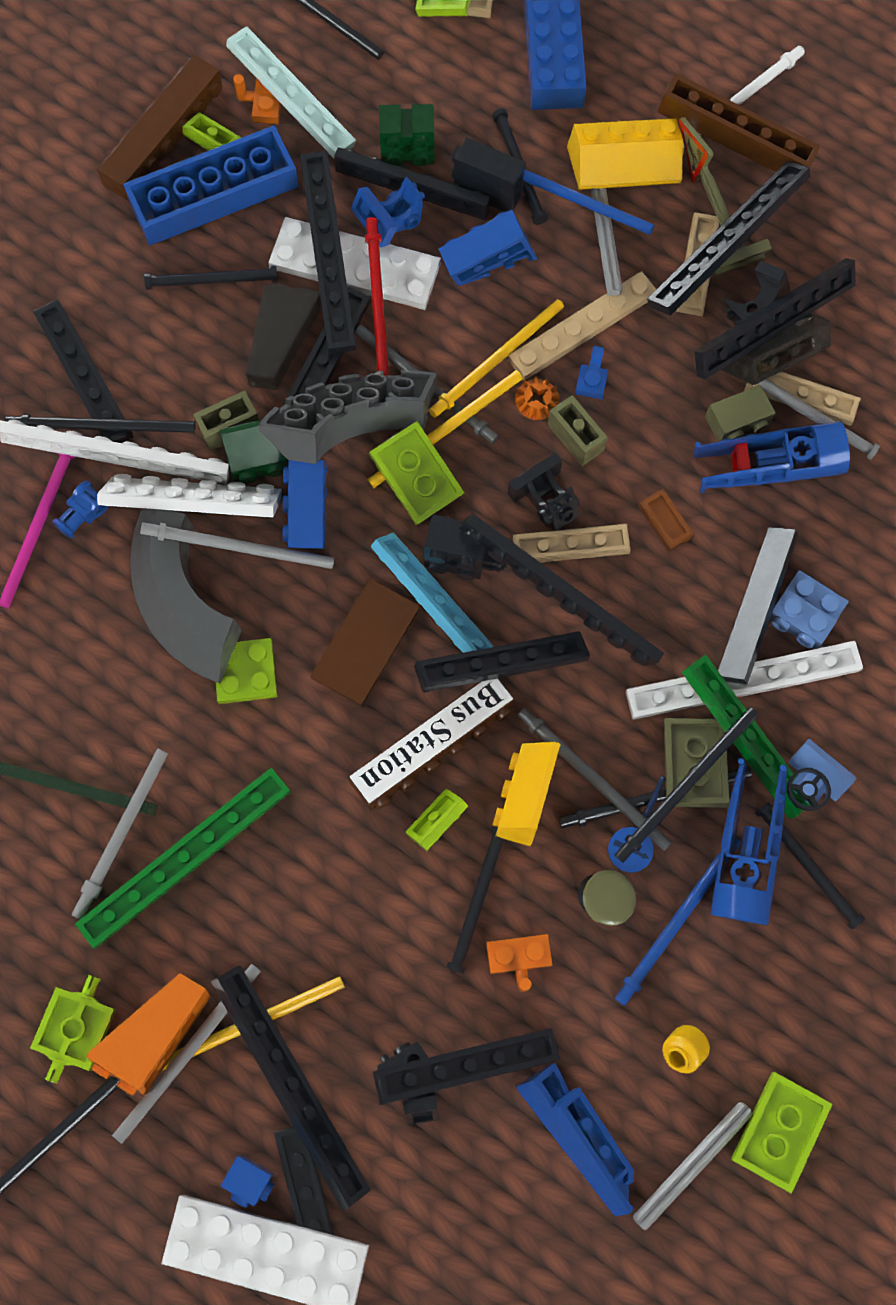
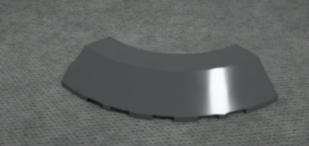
M401 370V375L384 376V371H376V373L369 374L363 378H359V374L339 377L338 383L327 386L321 382L305 388V394H299L295 397L291 395L286 398V404L280 409L274 407L260 422L258 430L288 460L317 464L319 459L335 445L361 434L381 430L405 429L416 421L424 430L430 417L428 409L432 407L437 373Z
M143 509L135 526L130 557L131 581L140 613L157 641L173 658L200 676L221 684L242 629L233 618L213 610L199 598L189 577L187 567L190 543L164 538V541L157 540L158 537L140 534L142 522L160 525L161 522L166 523V527L194 531L195 527L188 517L183 513L173 510Z

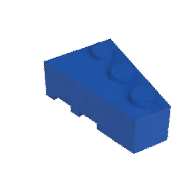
M512 209L508 212L497 214L493 220L473 227L467 234L459 238H453L439 248L448 272L458 287L490 276L489 271L504 266L507 270L514 267L513 262L527 257L529 261L537 259L531 243Z
M289 460L288 467L284 466L283 482L288 484V496H283V513H288V525H283V542H288V548L325 549L326 473H328V464L324 460H319L317 464Z

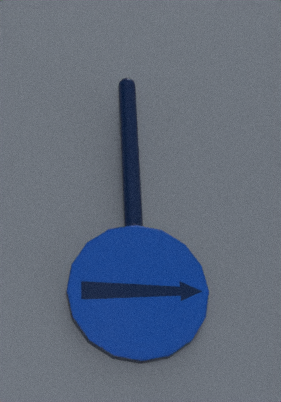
M664 776L660 777L643 814L646 818L650 816L666 778ZM638 827L622 828L610 839L608 846L609 858L614 866L621 871L629 873L639 872L646 868L652 860L654 849L649 837L641 843L642 848L638 852L635 850L624 863L614 856L626 842L624 840L628 834L632 836Z

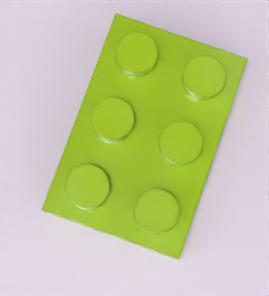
M418 421L368 453L415 525H418L464 494V491Z
M772 1072L731 1160L792 1194L833 1104L778 1073Z

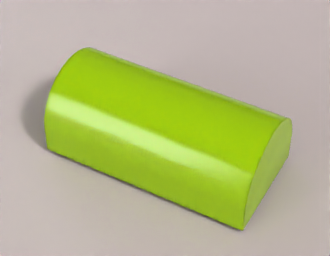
M200 112L183 126V135L208 151L241 138Z

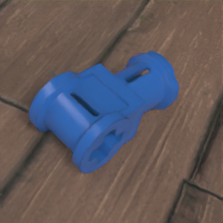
M85 480L76 487L72 496L66 501L69 508L59 519L55 518L52 523L63 534L72 539L74 532L84 521L90 525L95 518L105 513L109 506L98 505V491L93 488V484L89 480Z

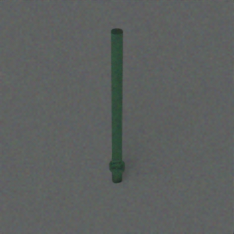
M0 762L1 775L127 808L132 799L129 796ZM144 801L139 812L155 816L158 804Z

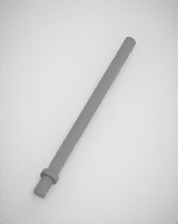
M142 522L140 534L158 537L157 540L164 541V538L329 569H332L334 563L333 557L166 527V523L160 522V525Z
M251 964L245 971V974L250 983H252L261 971ZM222 1001L112 1136L121 1144L226 1016L228 1011Z

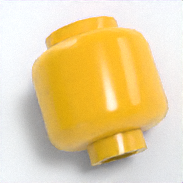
M682 1025L677 1027L665 1040L662 1052L664 1059L672 1069L680 1073L689 1074L696 1071L708 1057L710 1045L705 1034L698 1028L691 1025Z

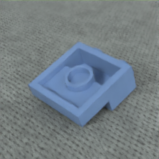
M799 570L773 608L770 621L777 630L788 632L795 636L802 646L818 649L849 601Z

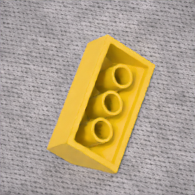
M676 118L574 124L567 149L579 190L681 183L683 138Z

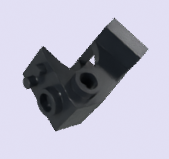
M760 261L755 269L761 288L759 295L754 301H749L746 304H739L725 298L726 309L724 312L727 314L726 317L730 321L735 318L733 323L737 325L791 292L785 270ZM751 308H757L752 312H748Z
M555 452L508 482V495L514 503L526 495L538 510L537 515L540 521L545 526L549 524L557 531L579 516L577 506L580 503L572 486L564 491L554 478L561 473L562 460ZM551 492L555 498L550 499L546 504L541 498Z
M418 1041L412 1045L410 1042H407L394 1050L393 1057L389 1058L387 1054L383 1055L380 1058L382 1063L377 1066V1069L429 1057ZM435 1092L403 1101L408 1125L439 1120Z

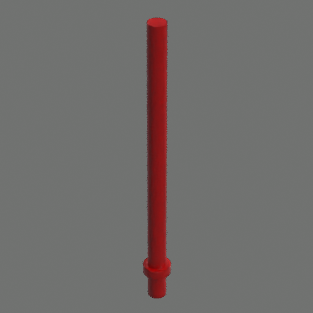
M372 217L366 219L367 234L365 235V243L368 244L377 371H384V376L389 375L379 251V243L382 240L381 234L378 233L377 218Z

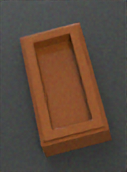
M664 489L639 502V508L669 552L694 537L695 534Z

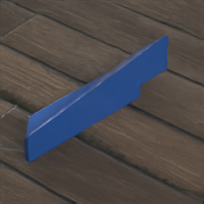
M555 1062L516 1086L518 1092L614 1216L630 1214L633 1211V1206L628 1202L629 1184L634 1182V1169L580 1087L569 1091Z

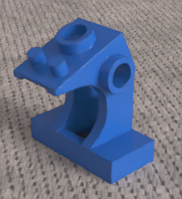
M405 177L399 191L391 192L384 202H379L368 187L359 188L351 210L366 230V219L377 218L378 233L381 234L382 240L379 243L381 248L389 246L395 232L414 229L420 223L423 208L422 199L425 198V195L422 191L419 192L417 190L415 182H411L408 177Z

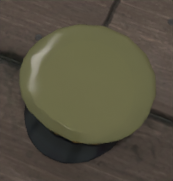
M603 870L587 876L579 885V903L594 921L608 926H616L624 923L633 914L636 906V893L631 882L623 874L614 870Z

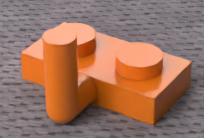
M241 74L235 75L233 81L237 99L239 101L253 102L251 115L253 123L279 124L281 103L257 78L255 91H247L244 77Z
M548 934L486 942L490 974L515 971L517 988L521 992L528 991L532 985L527 969L552 966Z

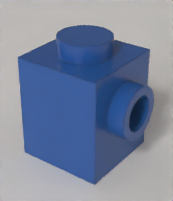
M240 1154L234 1160L221 1187L232 1193L230 1198L237 1204L245 1208L249 1204L255 1206L260 1200L266 1202L275 1186L271 1182L274 1173Z

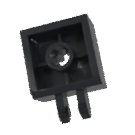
M432 515L424 544V566L429 567L430 571L439 574L450 572L457 574L461 579L473 580L474 578L481 579L483 569L500 572L507 567L504 561L501 563L490 557L488 550L482 545H475L464 537V532L459 529L463 521Z

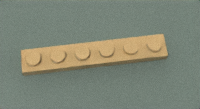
M641 271L622 283V293L619 296H609L606 293L508 355V362L515 370L520 372L523 377L522 380L525 381L648 302L647 298L657 289Z

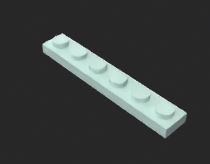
M247 26L227 39L226 47L333 158L338 147L345 150L354 147L356 139Z

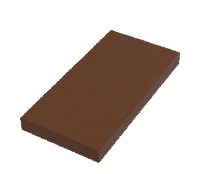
M369 579L311 674V679L362 707L418 614L420 605Z

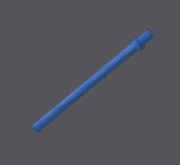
M525 170L524 181L648 235H651L655 225Z
M737 838L735 841L734 852L741 844V841ZM720 852L630 977L626 976L623 980L624 986L614 998L621 1005L625 1006L634 992L638 993L642 988L640 984L716 879Z

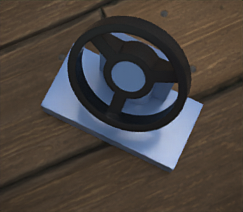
M808 739L788 762L797 771L791 775L787 782V794L790 801L799 809L816 811L822 808L830 798L836 802L854 783L857 777L812 740ZM792 790H793L802 800H805V801H806L809 805H811L812 807L805 806V805L801 804L800 802H798V801L795 799V797H794V795H793V793H792ZM823 793H825L826 797L824 801L820 805H818V801L820 800Z

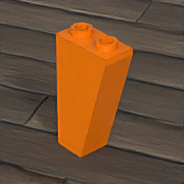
M179 973L89 1051L86 1057L94 1064L91 1070L106 1080L110 1075L120 1080L117 1086L131 1096L136 1091L144 1096L152 1087L211 998L206 988Z

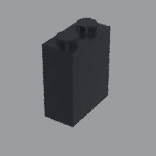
M466 137L461 147L457 146L452 155L454 168L451 177L454 178V183L459 187L471 191H480L484 195L489 196L490 206L503 212H508L511 209L514 211L523 194L526 162Z

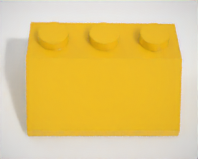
M524 743L521 746L520 753L513 752L509 770L514 771L511 781L505 779L501 797L506 798L503 809L497 807L492 824L498 827L497 837L531 847L561 743Z

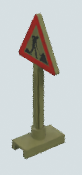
M685 117L680 118L679 124L692 182L695 183L700 178L702 179L703 186L722 226L730 218V214L715 179L708 169V164L713 157V151ZM768 238L749 246H745L743 243L714 272L715 277L764 259L766 257L764 253L772 249Z

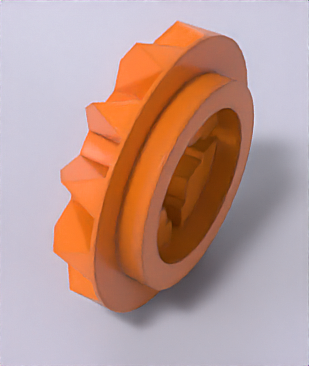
M537 377L533 380H525L517 388L515 395V404L519 412L532 420L549 418L550 410L559 405L560 402L557 387L549 383L548 379L541 380ZM532 391L537 395L545 394L542 398L543 404L538 400L531 401L533 399Z

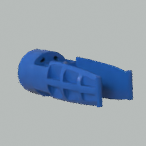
M841 421L778 429L774 432L749 434L748 436L729 440L723 439L719 442L705 445L696 442L693 454L695 458L731 455L738 443H747L748 453L756 452L758 468L703 477L699 489L700 493H704L705 489L760 486L761 484L786 483L843 475L848 473L850 463L848 437L844 424Z
M740 758L725 821L710 915L768 926L781 847L788 770L785 765L780 766L766 849V860L758 859L763 829L752 826H744L740 856L734 855L747 764ZM727 857L737 860L731 868L733 885L723 884ZM757 864L770 866L766 891L755 889L762 878L760 867ZM746 865H749L750 870L754 872V876L748 877L747 882H742L743 877L739 876V870H745Z

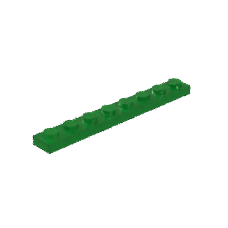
M272 768L268 769L76 922L75 926L91 947L97 949L289 795L291 791Z

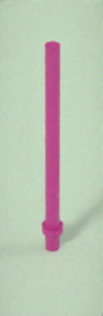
M57 453L59 455L58 461L0 597V606L9 609L67 467L70 460H74L75 456Z

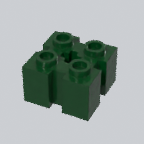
M412 104V109H401V105H379L381 160L394 166L403 165V161H413V165L416 166L434 165V104Z

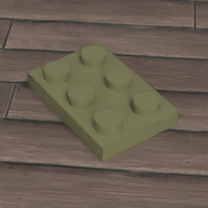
M664 719L666 797L725 734V731L716 719ZM727 750L675 807L728 808Z

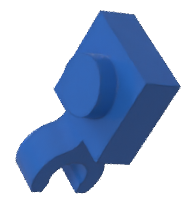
M593 346L590 365L581 364L575 391L576 395L597 399L603 398L608 374L607 369L600 368L604 353L603 347Z

